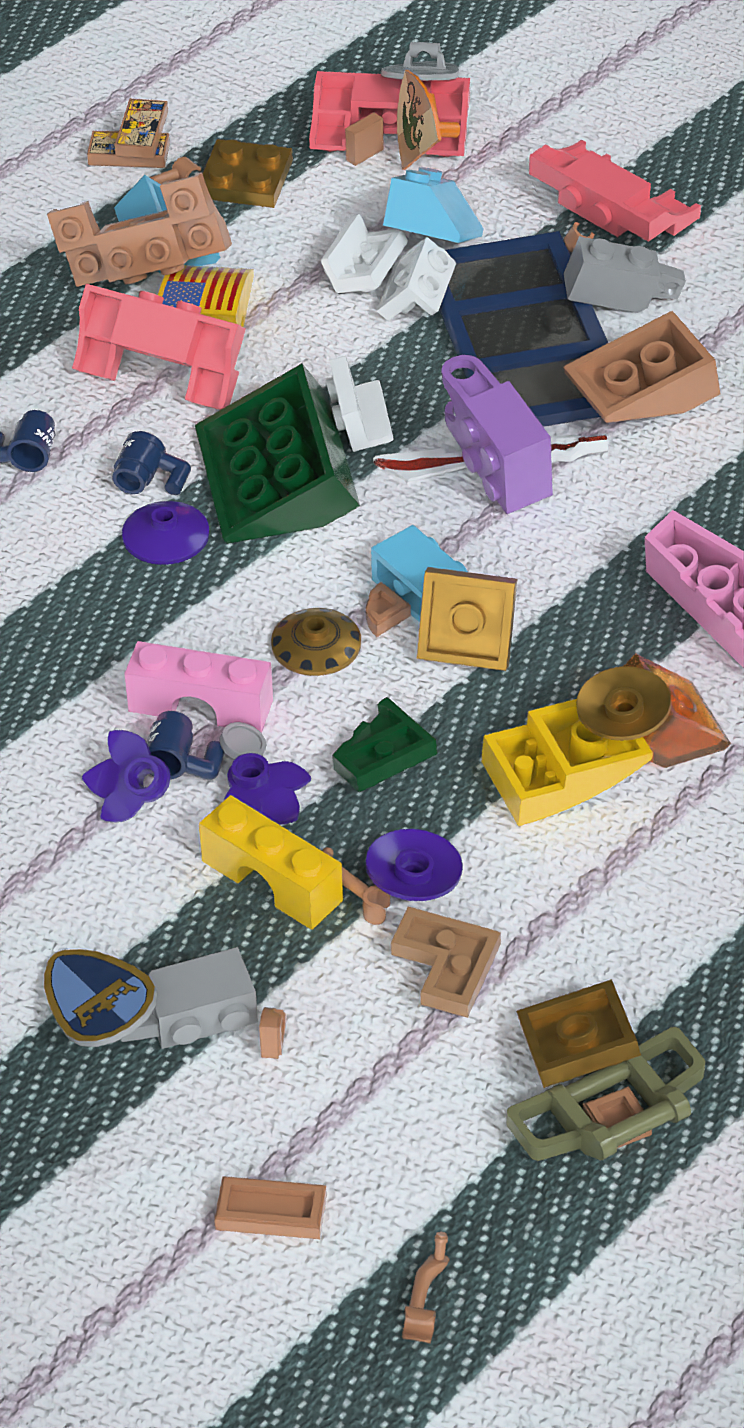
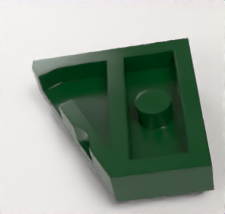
M388 697L382 699L377 704L379 714L371 723L362 721L353 731L352 738L343 742L332 755L334 770L358 792L373 787L438 754L436 739Z

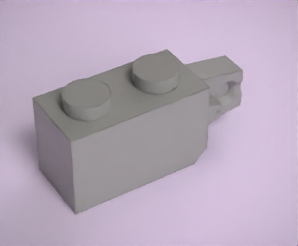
M581 236L577 240L564 272L568 300L635 313L647 309L652 298L678 299L686 282L684 271L659 263L657 252L654 250H649L642 246L633 247L612 243L601 238L591 239Z
M238 947L151 970L148 976L158 992L156 1006L149 1018L141 1026L120 1040L121 1042L158 1037L161 1048L164 1049L179 1044H190L200 1038L226 1031H237L247 1025L258 1023L256 991Z

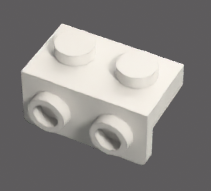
M351 215L321 260L324 272L329 277L336 293L353 291L366 293L373 291L382 284V280L398 259V256L408 243V239L401 229L368 232L361 215Z
M346 355L331 359L330 365L333 377L327 378L326 384L331 402H339V405L332 406V411L338 431L346 429L353 452L393 441V433L380 381L375 380L355 386Z

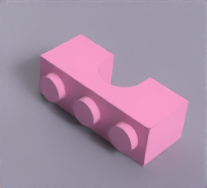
M137 641L125 671L129 712L158 716L165 711H176L181 697H195L207 702L214 709L217 726L226 727L230 723L242 722L255 727L262 733L273 702L271 662Z

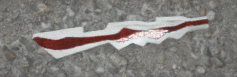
M578 435L550 436L552 463L556 461L571 462L583 455L608 452L606 435L590 437ZM444 448L377 455L373 458V463L376 466L406 482L467 468L462 451L444 453Z

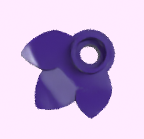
M113 730L108 733V749L111 758L85 772L82 775V780L94 794L105 799L100 818L107 822L117 823L134 817L144 803L154 802L161 798L169 787L170 771L165 762L151 755L144 738L126 730ZM154 773L152 783L148 787H144V778L148 774Z
M242 754L233 761L228 770L227 780L230 789L224 800L232 795L279 825L293 823L298 820L300 805L294 791L306 786L311 781V776L305 769L293 762L282 761L269 764L267 759L260 754Z

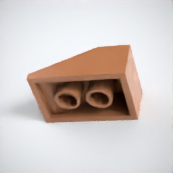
M673 311L563 366L564 373L606 423L681 414L720 395L715 359Z

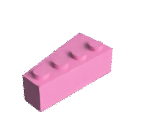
M672 510L645 536L646 572L744 668V551Z

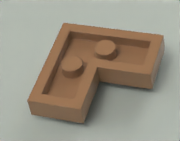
M408 906L391 941V955L432 966L421 990V1005L468 1018L501 945V932Z

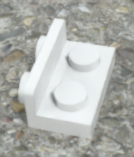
M428 237L424 238L396 260L376 311L387 321L401 311L404 313L409 312L416 304L428 314H435L439 311L456 262L443 248L437 246Z

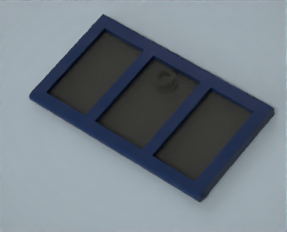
M560 231L446 249L445 251L454 259L456 265L439 311L456 355H470L478 358L500 384L510 381L543 427L601 417L564 373L563 366L608 344V340L592 304L571 301L567 298L564 272L571 256ZM462 368L466 379L474 374V371L471 369Z

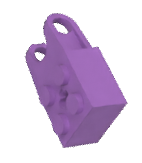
M459 355L447 360L442 366L441 371L444 387L451 398V401L445 406V422L462 449V456L468 470L471 473L477 472L482 479L488 498L492 502L497 500L505 513L510 514L552 496L551 437L510 381L500 384L482 361L474 356ZM458 368H469L474 371V374L467 379L454 378L451 373Z

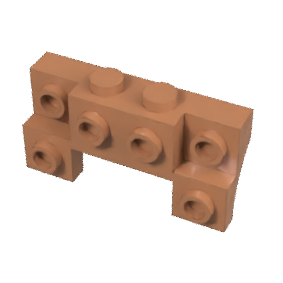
M202 172L172 182L165 181L160 185L167 210L108 224L101 230L96 223L89 201L82 202L80 205L49 211L47 217L59 253H66L76 287L107 279L109 282L123 279L124 284H131L147 278L146 273L158 270L161 271L162 275L176 273L185 268L184 264L189 259L226 251L232 245L226 222L218 212L208 192Z

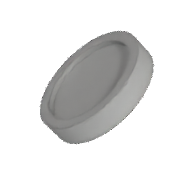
M230 723L224 728L220 736V745L223 751L234 760L246 753H256L263 756L267 744L262 733L246 723Z

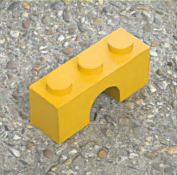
M232 795L199 822L201 855L204 863L236 883H240L253 870L257 871L270 885L274 894L275 907L309 929L313 930L343 901L341 862Z

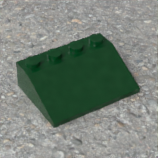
M302 363L195 424L222 537L227 544L324 527L360 507L328 395Z

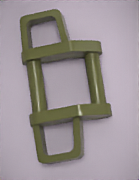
M671 1027L640 1044L641 1056L623 1061L614 1066L602 1068L565 1087L562 1084H558L541 1094L510 1106L507 1109L506 1125L528 1155L534 1160H544L580 1149L585 1155L598 1160H604L616 1154L618 1146L668 1121L677 1123L691 1115V1107L683 1093L704 1078L705 1059L679 1028ZM667 1050H675L689 1068L665 1085L647 1061ZM627 1079L649 1106V1108L606 1128L604 1125L592 1122L578 1103ZM550 1110L567 1133L547 1139H538L523 1121Z

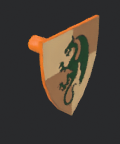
M409 70L404 71L397 110V136L402 170H406L441 140V137L457 138L460 134L458 122H439L434 94L429 93L420 78Z

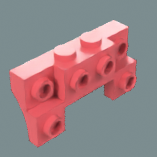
M317 71L309 136L310 149L329 152L337 150L346 151L345 128L373 112L383 118V134H397V110L403 79L387 78L381 76V74ZM470 78L421 80L428 92L435 96L439 122H458L460 125V134L457 138L441 137V140L425 154L443 157L464 156L470 102Z
M583 140L562 149L551 148L545 144L530 154L529 174L558 190V204L616 237L629 230L649 242L663 231L675 236L700 218L701 205L695 203L689 207L675 199V191L672 189L657 197L650 198L651 183L611 162L609 154L606 153L600 156L591 150H586V142Z
M90 284L85 285L79 306V338L72 369L115 381L123 351L126 349L191 367L185 400L217 410L230 405L239 371L234 368L246 328L235 323L201 315V307L183 301H178L175 308L164 305V298L153 293L140 291L139 296L134 297Z

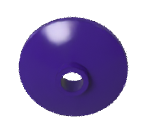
M159 501L137 509L126 519L122 528V539L127 551L141 561L157 565L176 564L194 557L205 547L209 539V524L206 517L191 505L177 501Z
M400 829L386 833L372 843L366 856V870L372 882L385 893L403 900L428 901L440 898L451 892L458 885L462 876L463 863L458 850L445 838L425 830Z

